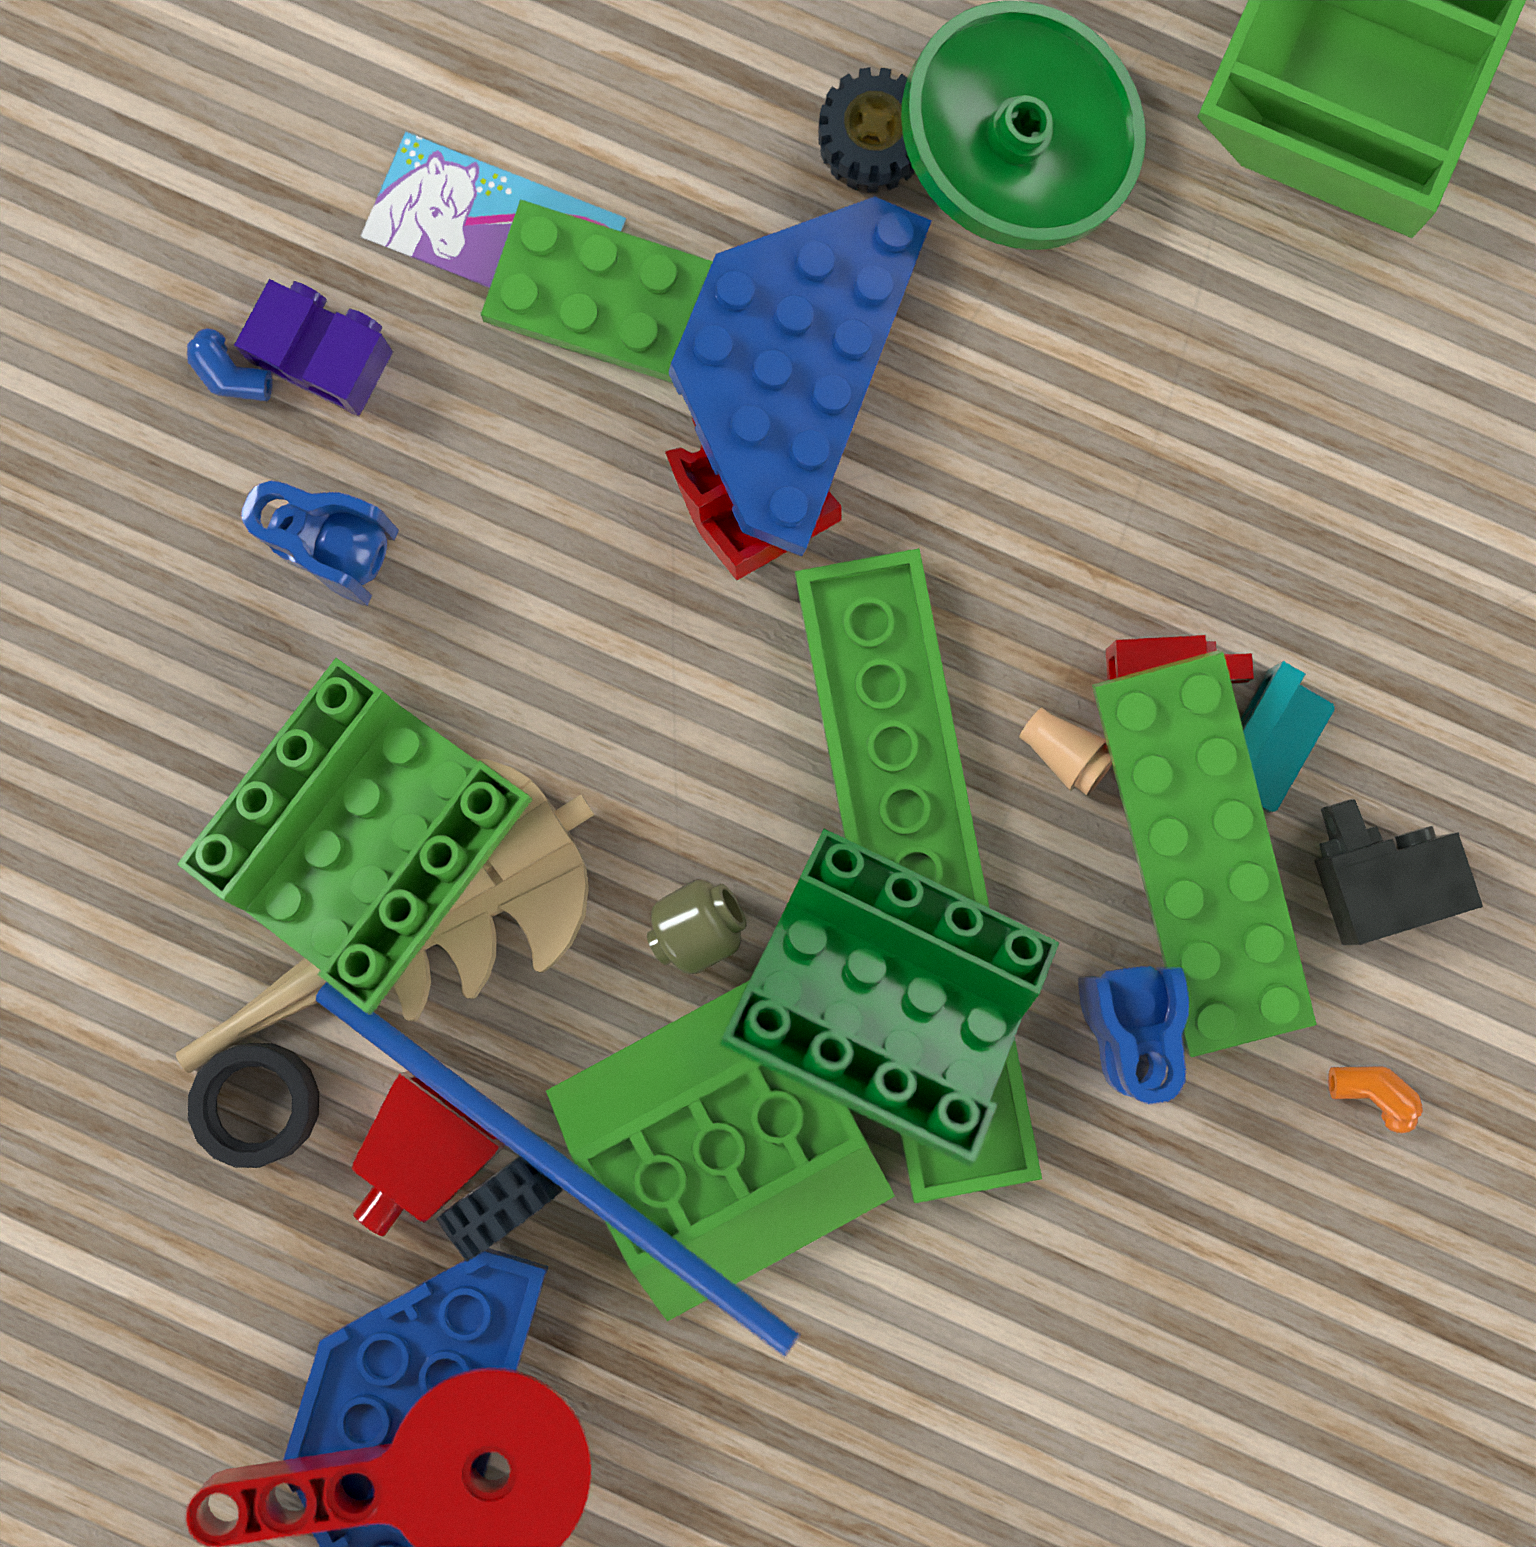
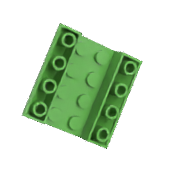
M335 658L177 865L220 899L246 911L321 971L318 973V976L364 1012L372 1015L533 799L483 762L472 758L401 707L377 686L338 658Z
M749 981L546 1090L574 1163L734 1284L895 1197L848 1107L719 1044ZM606 1222L633 1275L667 1322L708 1300Z

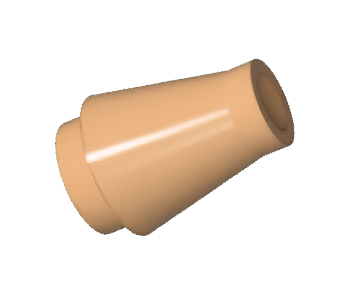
M1042 707L1031 717L1019 736L1020 739L1031 746L1070 791L1076 787L1088 796L1112 767L1105 738L1058 718Z

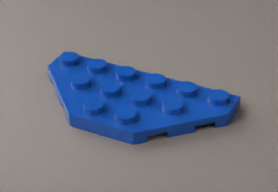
M872 197L715 255L668 373L678 395L683 396L696 424L695 432L715 475H720L733 503V514L742 533L801 557L803 556L932 220L880 198Z
M488 1248L468 1262L466 1260L461 1261L326 1335L319 1342L283 1460L392 1444L409 1410L427 1391L438 1383L459 1373L480 1368H506L517 1371L549 1266ZM493 1452L480 1454L473 1461L472 1468H476L478 1473L484 1478ZM350 1473L342 1477L344 1491L349 1497L355 1500H367L375 1495L373 1483L367 1476L361 1473ZM287 1483L292 1493L297 1492L304 1508H306L307 1500L304 1492L300 1487ZM375 1523L313 1533L319 1547H414L399 1529L389 1524Z

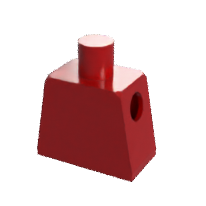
M409 1071L402 1072L394 1080L352 1164L351 1169L373 1186L353 1215L364 1227L383 1237L404 1210L425 1223L504 1148L505 1144Z

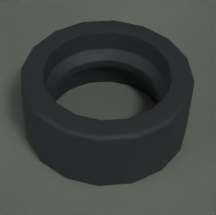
M273 1043L242 1044L215 1054L198 1071L188 1094V1121L196 1141L213 1159L234 1168H261L292 1155L310 1137L319 1116V1089L311 1069L295 1052ZM245 1067H264L276 1072L287 1084L292 1097L291 1115L285 1128L275 1138L263 1143H246L232 1137L222 1126L217 1113V1097L223 1083L234 1072Z

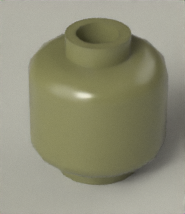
M696 879L655 903L651 911L653 929L647 933V940L652 952L663 965L673 963L684 973L697 974L738 950L742 941L741 931L747 926L746 918L739 902L728 887L724 884L714 886L709 881Z

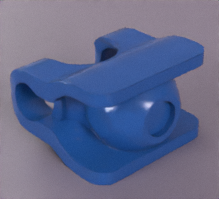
M267 481L255 486L248 493L241 514L243 523L249 533L270 546L271 550L291 565L309 571L330 590L343 598L368 606L372 595L362 585L376 577L386 555L387 540L395 541L399 529L380 508L366 501L338 492L312 494L276 481ZM275 499L288 501L289 504L276 509L268 527L264 528L261 523V513L266 504Z
M1140 966L1109 970L1101 977H1079L1078 987L1081 1009L1087 1025L1098 1040L1101 1066L1106 1082L1118 1093L1133 1097L1146 1104L1168 1102L1175 1098L1181 1091L1186 1076L1182 1033L1189 1015V997L1183 969L1181 967L1154 968L1152 966ZM1145 1054L1149 1062L1148 1072L1142 1080L1138 1081L1136 1076L1137 1063L1139 1062V1057ZM1166 1065H1167V1067H1168L1167 1078H1166V1080L1164 1081V1083L1161 1085V1083L1163 1082L1164 1078L1166 1077Z

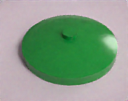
M1005 0L978 5L963 11L945 23L932 36L915 61L904 88L901 109L903 139L911 165L920 183L933 201L952 220L966 230L990 242L1010 248L1043 250L1061 247L1078 241L1097 230L1120 208L1128 198L1139 177L1146 146V127L1140 97L1128 70L1113 49L1095 31L1076 18L1053 7L1034 2Z

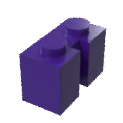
M269 279L234 346L249 363L263 370H270L273 375L359 417L393 354L389 344L380 333L383 327L371 317L355 309L349 308L346 315L339 312L334 314L324 309L327 299L305 284L293 281L291 287L288 288Z

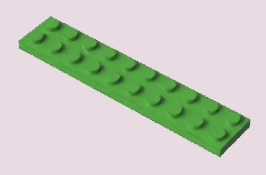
M920 548L795 571L797 591L844 838L989 908ZM1015 1038L990 1100L997 1104L976 1161L971 1167L900 1133L914 1203L1042 1180Z

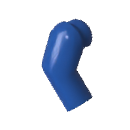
M210 328L202 329L187 344L188 363L210 392L218 396L269 401L273 383L271 371L236 366L227 354L228 349L224 344L226 338L220 332Z

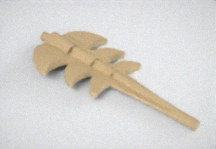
M475 759L483 762L529 795L533 800L393 985L406 1020L411 1022L417 1021L427 1002L431 975L430 963L425 950L436 944L447 951L456 964L462 982L463 996L468 999H475L490 977L496 959L497 934L492 917L503 911L516 919L527 935L535 971L540 973L547 971L570 948L585 919L589 892L586 866L569 832L595 815L582 794L555 810L542 790L531 779L516 769L488 759ZM307 959L301 960L231 1018L177 1051L176 1058L181 1067L187 1073H191L208 1062L215 1054L227 1050L242 1039L318 1003L315 1000L316 995L326 983L324 979L318 976L321 970Z

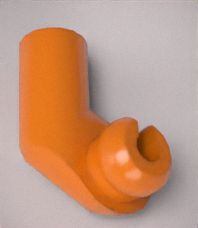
M1383 1066L1331 1067L1329 1070L1328 1085L1332 1099H1370L1383 1111L1381 1117L1385 1122L1386 1128L1392 1132L1408 1133L1416 1128L1418 1117L1423 1113L1420 1096L1390 1068Z

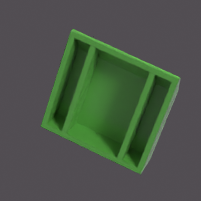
M1248 0L1197 118L1242 167L1413 239L1439 207L1526 0Z

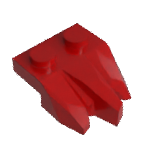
M702 445L700 451L694 453L681 447L665 451L693 523L703 540L736 581L788 552L742 533L732 511L733 503L720 475H715ZM829 491L811 538L842 521V506Z

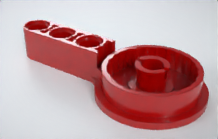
M506 1368L474 1369L451 1376L427 1391L409 1410L392 1444L235 1467L216 1472L192 1497L186 1509L185 1521L191 1536L198 1543L207 1547H227L375 1523L389 1524L399 1529L414 1547H561L578 1525L588 1500L592 1472L591 1453L584 1428L578 1416L568 1402L551 1386L529 1374ZM496 1452L507 1460L510 1472L503 1478L488 1480L482 1477L476 1468H472L474 1459L480 1454ZM350 1473H361L367 1476L373 1483L375 1495L367 1500H355L349 1497L344 1491L342 1477ZM283 1483H291L300 1487L307 1500L306 1508L293 1511L282 1507L275 1494L276 1486ZM224 1494L231 1497L237 1505L238 1519L223 1521L216 1518L209 1507V1496Z

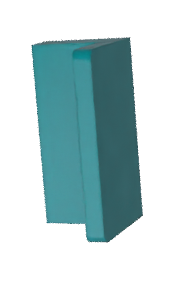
M1285 661L1268 669L1240 718L1262 808L1268 813L1279 809L1335 710L1333 703L1300 685L1306 673Z

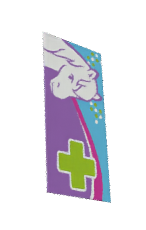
M405 131L360 237L490 288L520 199L618 231L622 230L626 218Z

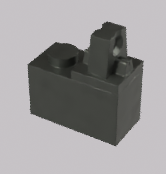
M1355 799L1342 801L1321 809L1329 841L1319 844L1322 859L1315 860L1314 862L1342 945H1362L1483 907L1459 832L1436 836L1433 825L1395 836L1398 846L1396 849L1393 839L1383 841L1377 826L1366 829Z

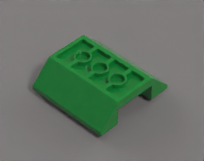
M823 828L719 1044L971 1167L976 1161L997 1104L990 1100L1019 1025L1025 1013L1040 995L1060 942Z

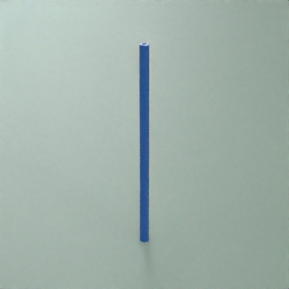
M327 982L320 988L315 998L319 1004L783 1357L789 1353L801 1335L799 1332L375 1012L372 1015L367 1014Z

